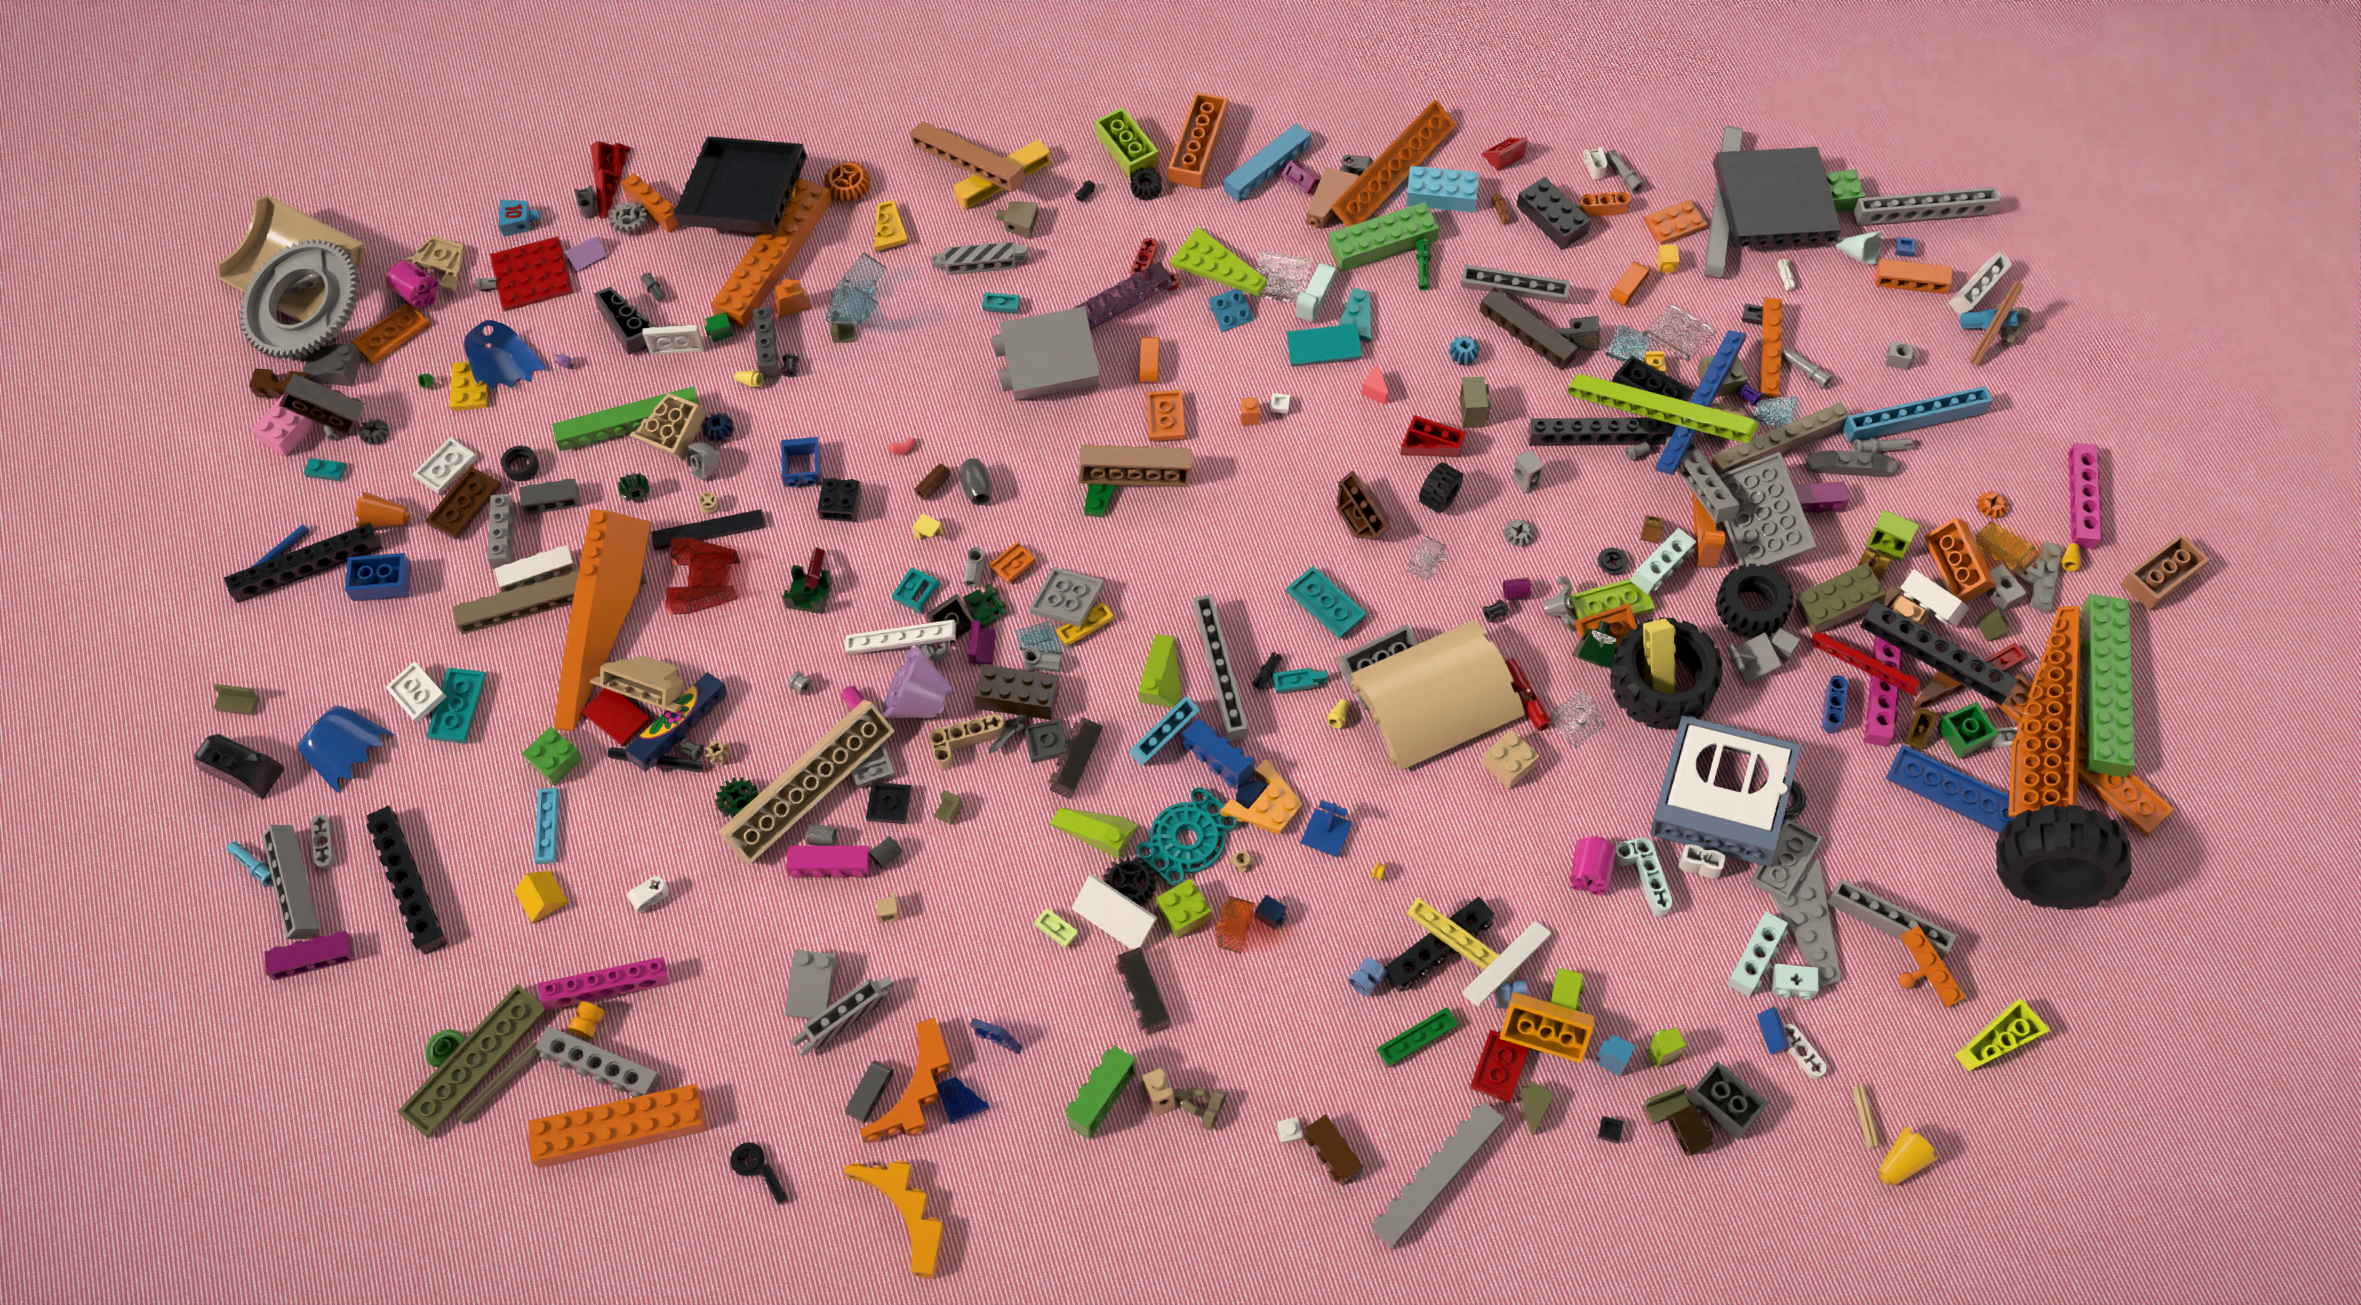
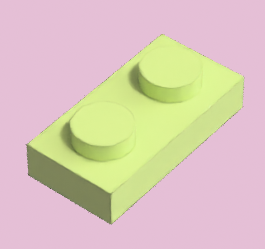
M1048 908L1034 922L1035 927L1065 949L1078 935L1076 929Z

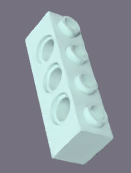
M1678 528L1635 571L1630 581L1647 595L1652 590L1656 591L1662 585V580H1667L1674 572L1672 571L1673 568L1678 569L1684 562L1683 558L1686 557L1688 559L1694 552L1693 546L1696 541Z
M1765 911L1727 983L1728 986L1750 997L1753 991L1757 993L1762 984V981L1759 980L1761 974H1767L1771 966L1768 963L1770 957L1774 959L1780 949L1776 946L1779 941L1783 942L1788 933L1785 930L1788 922ZM1764 935L1770 936L1772 941L1766 940ZM1755 952H1760L1764 958L1756 956ZM1746 969H1752L1755 974H1749Z

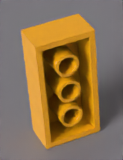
M1512 992L1501 1026L1500 1039L1582 1064L1594 1028V1016Z

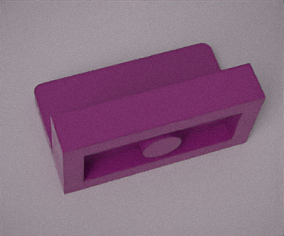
M1289 161L1281 175L1306 194H1310L1316 182L1319 183L1321 177L1297 161Z
M972 621L968 651L969 661L971 664H993L996 629L981 628L980 621Z

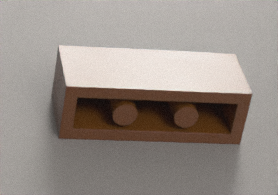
M1326 1114L1305 1128V1142L1310 1148L1313 1146L1317 1151L1316 1157L1322 1165L1326 1164L1330 1171L1328 1173L1335 1183L1338 1181L1343 1186L1362 1173L1363 1165Z

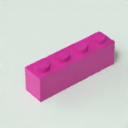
M788 846L786 869L789 875L794 878H803L804 876H812L814 878L853 876L862 878L870 876L869 846Z

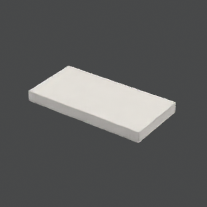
M1093 874L1088 876L1071 908L1136 953L1141 950L1157 920L1156 916Z

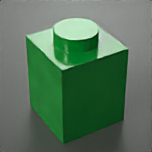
M726 312L705 318L707 326H704L707 337L711 336L713 342L734 336Z

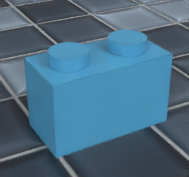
M1612 1034L1610 1040L1605 1038L1597 1057L1600 1060L1597 1065L1621 1077L1635 1045Z

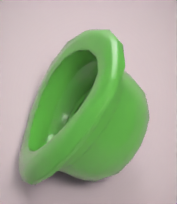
M452 1029L442 1030L434 1034L427 1043L425 1054L427 1062L432 1067L438 1068L464 1041L463 1035L459 1031Z

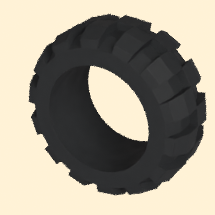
M2055 804L2040 806L2039 810H2026L2017 814L2015 820H2009L2003 827L1996 842L1997 873L2005 888L2009 889L2013 896L2021 901L2029 900L2031 905L2043 908L2047 906L2057 907V910H2072L2073 907L2080 906L2084 908L2099 905V902L2102 900L2109 901L2119 894L2120 890L2124 889L2132 873L2131 843L2121 825L2115 819L2110 820L2108 815L2096 809L2089 811L2085 810L2083 806L2069 804L2067 807H2056Z

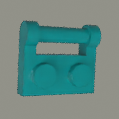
M911 567L893 593L892 600L921 614L924 610L923 606L941 583L937 579ZM924 583L929 584L918 602L913 601Z

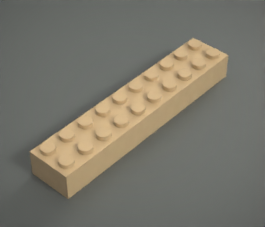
M863 700L717 833L741 861L750 865L895 732L872 702Z

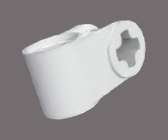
M1598 147L1595 150L1585 149L1583 151V158L1591 178L1595 180L1603 179L1607 168V160L1603 148Z
M654 876L630 890L627 897L638 913H642L664 899L669 893V888L661 877Z

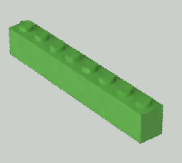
M694 386L670 392V394L700 406ZM668 393L553 423L552 429L555 442L559 450L563 451L636 431L642 425L641 422L654 412L653 409Z

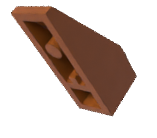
M1937 671L1912 709L1916 711L1919 707H1925L1964 689L1965 685Z

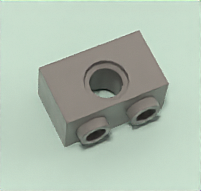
M1532 450L1526 453L1523 452L1516 457L1512 479L1526 494L1540 485L1545 465Z
M2004 564L1990 570L1997 586L1986 592L2003 612L2021 603L2027 593L2024 587L2013 577L2012 572Z

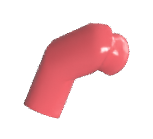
M909 437L905 443H891L889 451L893 454L905 455L916 444V441Z

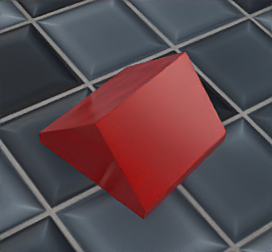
M1507 138L1482 152V155L1499 171L1525 156L1527 138Z

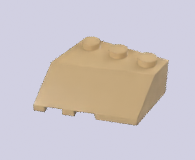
M668 393L653 409L654 412L641 422L642 425L636 432L633 431L629 436L658 451L684 460L685 448L692 444L707 411L698 404Z

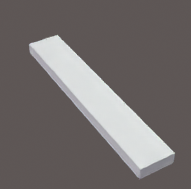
M948 620L846 635L845 653L852 655L955 640L956 622Z
M1535 920L1463 990L1462 995L1479 1007L1550 937L1551 932Z

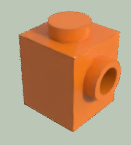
M1259 397L1240 398L1242 426L1260 425Z

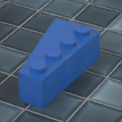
M1200 719L1195 720L1181 733L1182 745L1188 751L1192 750L1200 762L1208 764L1211 771L1217 776L1220 775L1230 788L1234 787L1238 791L1244 783H1247L1254 777L1255 759L1251 756L1246 758L1242 754L1243 750L1238 747L1232 748L1229 740L1225 737L1218 738L1216 731Z

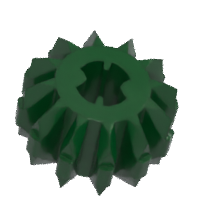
M633 472L630 475L626 474V477H620L617 487L622 499H625L627 502L630 500L635 502L638 499L642 500V497H647V493L650 492V486L646 476Z

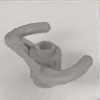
M1560 576L1556 583L1558 585L1563 584L1564 587L1556 597L1544 602V609L1547 616H1561L1564 619L1563 623L1566 628L1575 632L1577 629L1574 620L1577 619L1571 612L1573 602L1569 598L1573 590L1572 583L1567 577Z

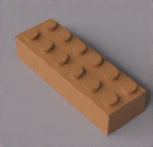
M1091 444L1080 446L1078 484L1189 486L1192 472V449L1184 447L1094 446Z

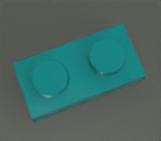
M985 292L982 309L983 311L1018 314L1020 295Z
M309 458L304 475L310 478L341 482L346 465L344 462Z

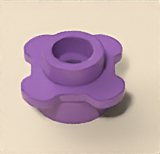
M563 353L561 356L555 354L557 357L555 362L567 369L570 365L574 366L570 361L572 358Z

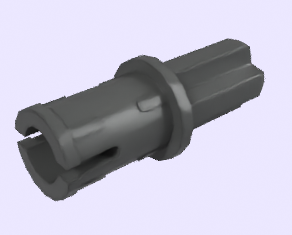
M648 272V275L644 273L641 280L647 286V291L658 302H662L665 299V295L660 289V284L654 280L651 273Z

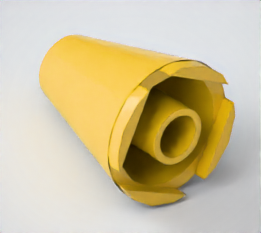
M1908 1126L1902 1129L1878 1169L1880 1173L1879 1179L1887 1186L1890 1184L1896 1186L1939 1158L1938 1154L1933 1155L1935 1149L1920 1134L1916 1132L1913 1135L1909 1132L1912 1128Z

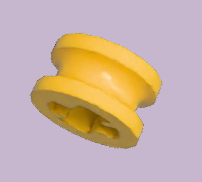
M1376 861L1371 879L1377 878L1381 882L1386 865H1380Z

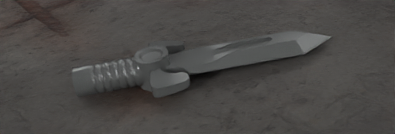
M1019 715L1012 721L1008 720L1005 724L1006 730L989 747L988 755L999 750L1015 730L1017 732L1022 731L1025 728L1022 723L1028 717L1026 715Z

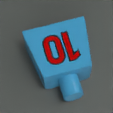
M500 200L499 228L503 237L530 231L531 221L541 220L540 210H531L527 201Z

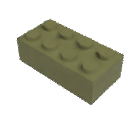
M1865 563L1797 594L1796 605L1814 634L1870 610L1875 601L1880 604L1884 603L1886 593L1868 563Z

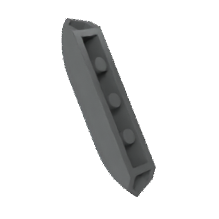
M1828 450L1811 453L1805 459L1810 471L1823 474L1891 477L1895 475L1900 467V464L1889 456L1868 452Z

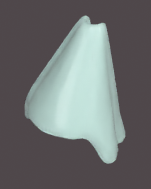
M1881 231L1837 239L1836 248L1861 263L1875 265L1880 255Z

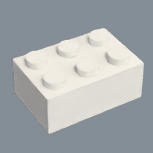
M1915 569L1900 587L1905 591L1903 594L1916 605L1920 602L1919 606L1932 616L1936 613L1935 617L1947 626L1951 623L1956 627L1970 609L1964 602Z

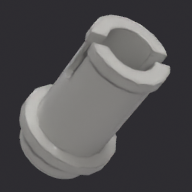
M478 277L474 279L475 289H479V291H482V289L498 288L496 277L482 279Z
M1644 442L1633 447L1628 446L1625 449L1626 458L1635 460L1638 456L1648 454L1650 451L1648 443Z

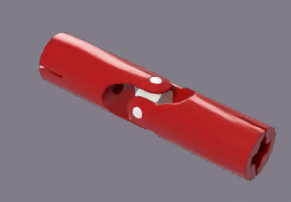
M1515 658L1506 660L1505 663L1513 678L1511 686L1515 693L1518 692L1522 706L1537 731L1547 729L1551 726L1552 721L1534 690L1530 687Z

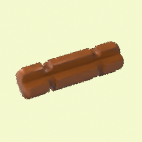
M1494 194L1492 202L1495 205L1501 223H1510L1511 217L1507 213L1508 210L1504 201H1502V196Z

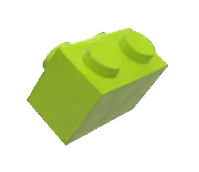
M1558 968L1550 1003L1579 1011L1581 1001L1578 1000L1579 993L1583 994L1585 982L1582 981L1583 974Z
M1677 1027L1667 1031L1665 1029L1657 1031L1650 1041L1647 1056L1651 1063H1655L1657 1068L1679 1059L1687 1045Z

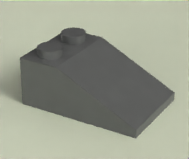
M337 343L320 347L319 350L314 349L312 354L309 352L302 372H307L313 382L352 387L363 357L356 345Z

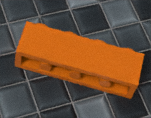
M633 173L621 182L625 196L633 202L637 201L638 205L642 204L647 214L670 233L679 226L674 216L675 207L639 176Z
M1879 259L1875 269L1876 287L1947 294L1952 284V267Z

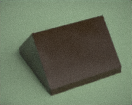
M957 593L926 614L928 623L954 620L956 622V639L969 631L972 621H974Z

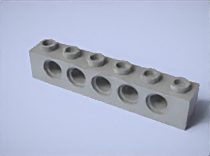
M1667 437L1665 448L1671 437ZM1692 440L1677 468L1678 472L1715 523L1735 519L1739 509V502L1733 497L1729 488L1724 485L1720 476L1716 474L1712 465L1708 463L1703 453L1695 445L1694 440Z
M547 1026L535 1047L540 1053V1058L548 1062L555 1060L559 1066L565 1069L574 1068L576 1069L575 1072L579 1075L595 1077L594 1080L602 1085L609 1083L613 1085V1089L621 1093L624 1090L630 1092L632 1097L654 1093L662 1079L658 1072L550 1026ZM565 1046L564 1051L557 1053L560 1047ZM579 1054H583V1057L580 1060L575 1061V1058ZM602 1062L600 1067L593 1068L595 1063ZM620 1069L618 1075L611 1076L614 1070ZM638 1077L636 1083L630 1084L632 1078Z

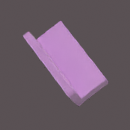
M593 236L564 251L565 256L570 259L577 271L607 255L597 236Z

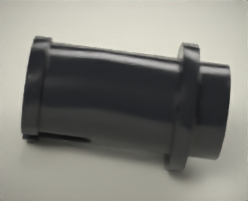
M1090 180L1083 182V186L1075 193V198L1083 202L1090 193L1095 191V184Z

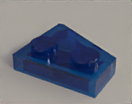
M975 1018L969 1024L975 1031L974 1034L981 1039L986 1038L1016 1054H1019L1023 1048L1002 1027Z
M956 1077L936 1085L952 1125L990 1109L987 1102L980 1099Z

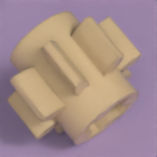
M722 740L718 742L711 741L709 747H705L708 753L706 758L708 761L712 759L714 765L717 763L724 764L726 758L730 757L729 752H727L729 746L728 744L723 745Z

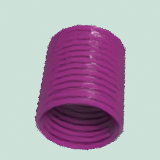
M1529 578L1504 580L1503 594L1505 599L1512 600L1530 597L1531 584Z

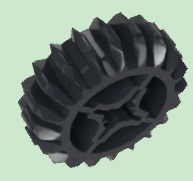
M1129 856L1126 857V861L1119 858V864L1112 862V868L1107 867V874L1103 875L1104 882L1114 888L1113 883L1119 875L1121 882L1115 890L1141 906V902L1147 905V898H1153L1152 892L1156 891L1155 884H1157V879L1154 878L1155 871H1151V865L1145 866V860L1143 859L1138 862L1137 857L1131 861ZM1144 877L1146 880V884L1144 888L1140 890L1138 884ZM1126 881H1127V882L1130 881V883H1131V881H1132L1133 884H1131V885H1129V883L1126 884Z

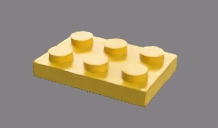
M469 361L452 363L449 405L451 411L487 408L489 386L483 381H479L478 384L476 383Z

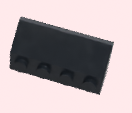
M1632 355L1614 374L1612 380L1614 383L1686 402L1689 401L1694 393L1693 389Z

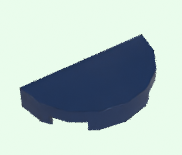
M1261 781L1244 783L1236 793V802L1249 809L1264 791L1267 784Z

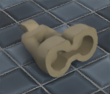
M2002 304L1997 305L1994 309L1999 310ZM2011 308V310H2018L2019 325L2013 331H2009V328L2005 326L2000 327V336L2004 338L2005 347H2011L2014 340L2019 339L2025 323L2030 320L2031 311L2028 308Z
M1177 1088L1174 1096L1176 1101L1181 1102V1108L1195 1116L1202 1117V1127L1212 1131L1219 1112H1221L1226 1101L1227 1092L1216 1089L1212 1096H1210L1206 1089L1187 1088L1184 1091ZM1192 1097H1203L1209 1104L1206 1110L1197 1108L1191 1103Z

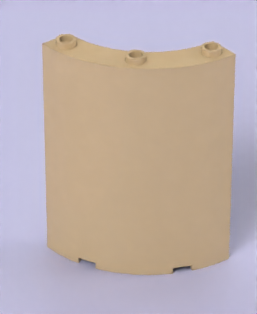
M267 194L254 200V211L249 229L239 246L227 258L217 263V279L242 292L248 290L249 288L246 285L252 283L249 279L255 278L253 273H259L258 267L263 268V262H269L268 257L274 258V253L280 254V249L285 251L287 245L291 248L292 243L298 245L299 241L304 243L305 240L310 242L311 239L315 241L320 239L321 241L325 240L336 244L349 254L353 259L352 261L355 262V266L358 267V264L362 263L364 243ZM318 282L316 287L311 289L301 288V291L297 294L283 292L278 301L277 310L299 322L305 321L321 305L325 294V283Z
M1475 620L1351 673L1353 680L1351 682L1352 689L1362 697L1371 711V718L1375 725L1378 724L1389 751L1388 759L1400 771L1525 715L1518 692L1514 693L1511 686L1513 678L1493 641H1487L1485 630Z

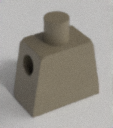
M1011 201L1007 211L997 210L996 220L1004 221L1005 231L1031 239L1039 215L1038 203Z

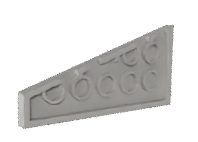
M1816 859L1809 863L1788 901L1785 899L1781 900L1776 896H1772L1784 921L1788 922L1787 927L1808 966L1818 968V985L1822 989L1838 983L1841 977L1820 861ZM1800 870L1792 872L1791 878L1795 880ZM1773 880V885L1779 889L1783 888L1786 884L1785 880L1782 882H1775Z

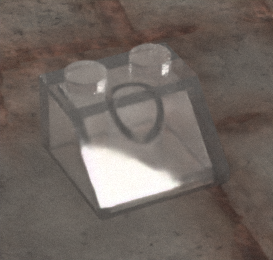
M1582 689L1554 709L1550 718L1552 725L1575 748H1578L1605 727L1595 702Z

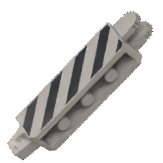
M1013 242L947 247L944 248L943 253L932 255L931 259L933 268H946L948 274L955 275L1012 270L1016 267V263L1027 261L1029 255L1027 253L1028 247L1023 244L1014 245Z
M889 976L881 981H878V979L875 981L872 979L866 980L808 1021L802 1027L803 1031L795 1036L791 1043L793 1046H796L809 1038L810 1041L798 1051L801 1056L812 1051L814 1048L818 1050L886 1001L885 997L888 995L887 991L894 987V982Z

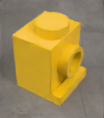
M1646 351L1643 362L1665 374L1664 351Z

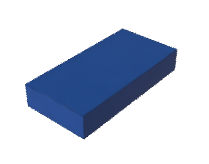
M1777 1007L1769 1008L1757 1014L1769 1054L1774 1055L1789 1048L1790 1045Z

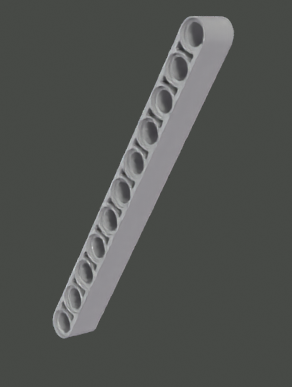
M1725 126L1721 152L1740 151L1743 128ZM1716 181L1704 276L1722 278L1729 225L1718 182Z

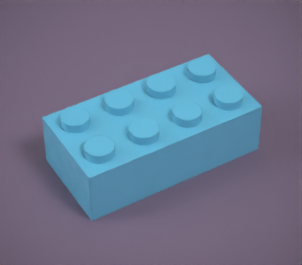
M1410 166L1406 206L1411 207L1425 202L1428 208L1475 213L1479 172Z

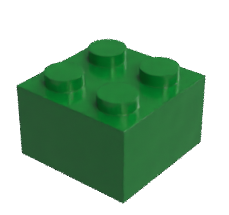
M1977 702L1944 716L1937 726L1958 759L1991 745L1999 735Z

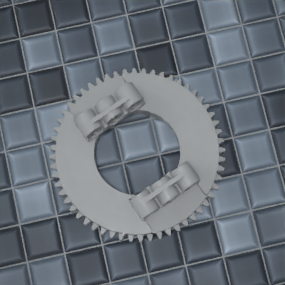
M311 239L310 242L305 240L304 243L299 241L298 245L292 243L291 248L287 245L285 251L280 249V254L275 252L274 258L268 257L269 262H263L264 267H258L259 273H253L255 278L249 279L252 283L246 285L249 289L243 291L246 296L241 297L244 302L240 303L242 309L239 312L242 315L239 318L242 321L239 323L242 325L241 330L244 331L243 335L246 336V340L268 357H277L278 359L283 357L285 360L288 357L294 359L295 356L300 358L301 353L307 356L308 351L312 354L314 348L319 350L321 344L326 346V343L335 342L337 340L336 336L347 325L352 313H354L358 294H360L358 289L360 288L358 284L360 282L358 278L359 273L357 272L358 268L355 266V262L352 261L353 259L341 247L332 244L330 241H321L320 239L317 241ZM318 282L325 283L323 301L312 316L294 325L279 323L277 305L283 292L297 294L301 291V288L311 289L316 287Z

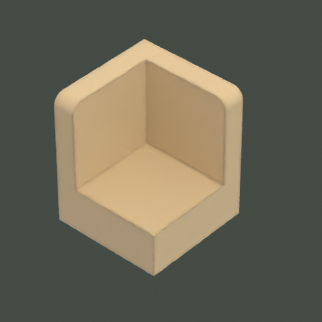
M891 891V897L877 900L876 914L879 923L900 920L895 891Z

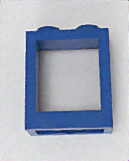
M818 437L781 440L782 479L785 487L822 484L821 447ZM815 453V472L789 474V456Z

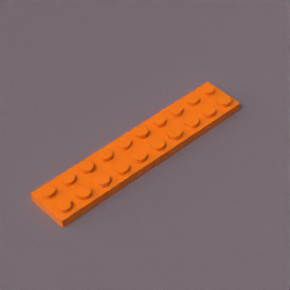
M1436 99L1426 106L1330 206L1347 227L1365 222L1409 176L1410 166H1418L1457 125Z
M2018 674L2014 677L2018 680L2003 704L1999 705L1994 702L2017 724L2021 723L2023 710L2027 705L2028 695L2032 686ZM2079 727L2078 777L2143 835L2147 836L2174 809L2132 772L2125 778L2086 771L2085 731Z

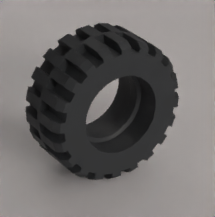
M1755 563L1749 564L1747 567L1745 564L1740 565L1738 569H1732L1721 583L1715 602L1717 615L1721 616L1720 621L1724 625H1728L1727 629L1731 632L1733 630L1736 631L1737 635L1741 637L1746 635L1748 636L1747 638L1753 639L1755 636L1763 633L1770 636L1772 632L1775 633L1779 628L1783 627L1793 607L1794 595L1793 591L1790 590V583L1788 581L1785 582V577L1782 574H1777V570L1766 568V565L1756 566ZM1742 592L1759 593L1768 600L1771 608L1764 611L1749 609L1742 604L1738 594Z

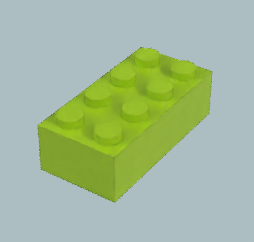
M1124 107L1094 121L1095 135L1130 179L1132 174L1136 173L1138 169L1139 171H1141V168L1147 170V168L1152 169L1159 165V151Z

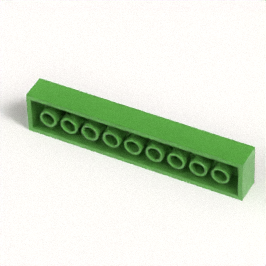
M2089 594L2082 605L2085 769L2089 772L2126 778L2135 767L2129 600Z

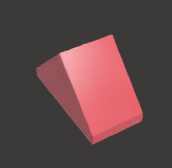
M1375 365L1363 383L1362 394L1385 405L1388 404L1389 392L1379 365Z

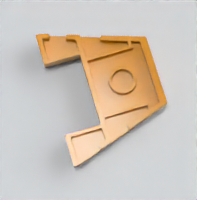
M1264 759L1255 770L1254 775L1265 781L1269 786L1249 809H1246L1231 798L1221 809L1220 814L1225 817L1228 815L1237 818L1236 820L1240 822L1246 821L1255 824L1257 828L1279 835L1299 812L1303 804L1269 761Z

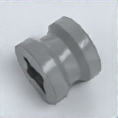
M796 671L788 681V687L796 689L800 695H804L812 684V679L804 677L800 671Z

